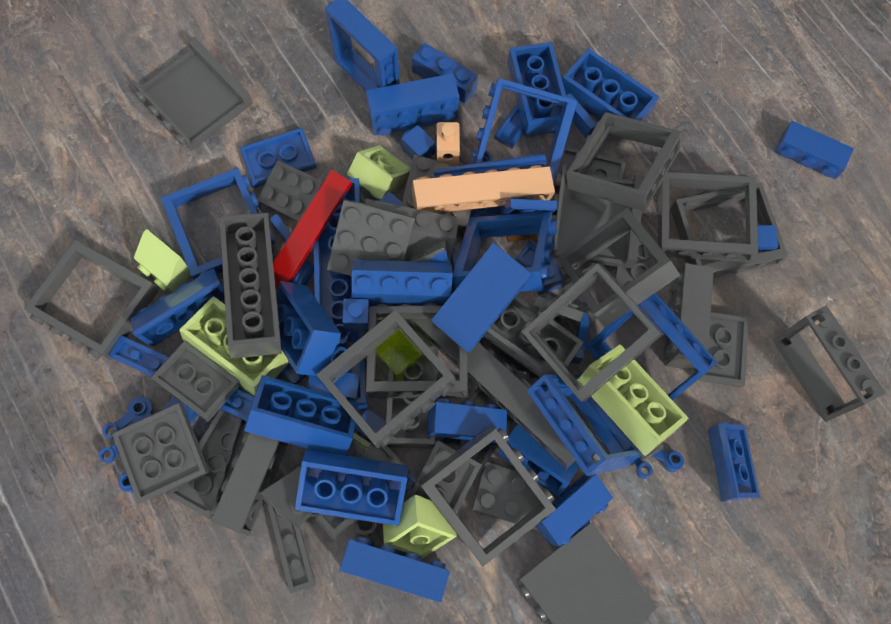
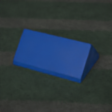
M718 423L708 429L722 502L760 498L745 425Z

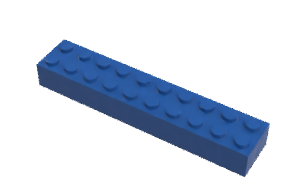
M359 178L348 179L353 184L343 200L347 199L361 203ZM343 200L314 245L315 299L341 333L340 342L335 347L331 362L365 335V331H345L343 325L344 299H352V276L327 270ZM364 357L346 372L360 374L357 400L347 399L359 403L358 409L368 408L366 392L367 369L366 357Z

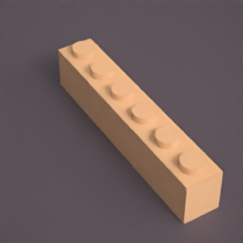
M535 165L529 169L515 167L500 172L488 170L480 174L467 172L460 176L445 174L439 178L424 176L413 180L411 188L414 209L433 213L504 206L510 199L550 200L555 193L550 167H542L541 165Z

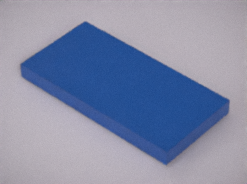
M493 243L431 321L467 353H470L533 274Z

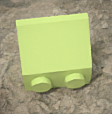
M378 145L357 152L347 175L351 178H359L360 186L370 191L373 197L381 199L389 191L392 194L396 192L408 178L411 168Z
M146 229L143 232L134 259L139 264L137 269L146 277L151 274L155 278L153 282L163 291L169 289L172 293L177 291L179 286L191 276L188 266L179 255L149 230Z
M418 495L410 497L403 503L399 526L383 524L384 545L422 556V558L457 537L456 531L434 502Z

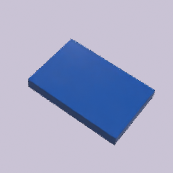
M302 127L239 147L253 188L265 185L277 160L302 172L317 168Z

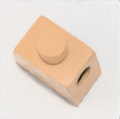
M439 122L437 123V161L459 166V123ZM449 153L452 158H444V154Z

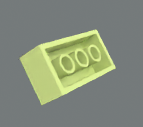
M214 296L179 329L183 341H186L239 380L240 386L254 397L262 375L275 379L289 364L282 349V354L231 359L228 348L225 304Z
M618 345L590 364L578 380L584 386L624 352L625 349ZM635 360L631 361L591 396L644 456L649 454L689 419Z

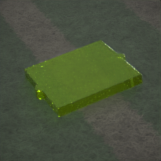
M400 328L376 348L377 356L397 376L410 365L414 366L415 361L423 355Z

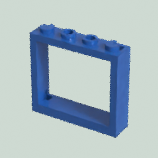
M348 0L330 2L325 7L334 61L365 91L400 84L398 48ZM351 37L374 59L375 70L352 48Z
M498 78L496 83H491L488 96H491L490 105H485L482 118L486 120L484 127H480L478 130L476 141L480 142L478 149L473 150L470 163H482L502 89L563 106L546 167H550L554 185L577 100Z
M238 168L161 197L189 272L194 280L202 272L213 268L220 275L223 274L222 257L201 266L199 265L177 207L238 184L250 214H259L255 208L259 205L255 194H249L247 189L251 187L246 174L241 175ZM270 232L271 244H273L275 241Z
M551 211L469 218L452 274L455 289H457L475 266L482 238L539 234L533 267H524L533 276L520 292L543 291L545 279L549 278L548 264H552L551 249L555 248L554 234H557V221L552 219Z
M654 293L638 306L645 310L697 369L696 372L668 394L674 400L718 364V361L657 293ZM631 310L605 327L586 345V348L595 360H598L612 350L605 340L634 314Z
M543 375L527 390L586 476L624 469L642 455L641 451L592 397L581 402L559 375ZM565 396L572 398L612 454H606ZM597 453L600 460H595L593 456Z

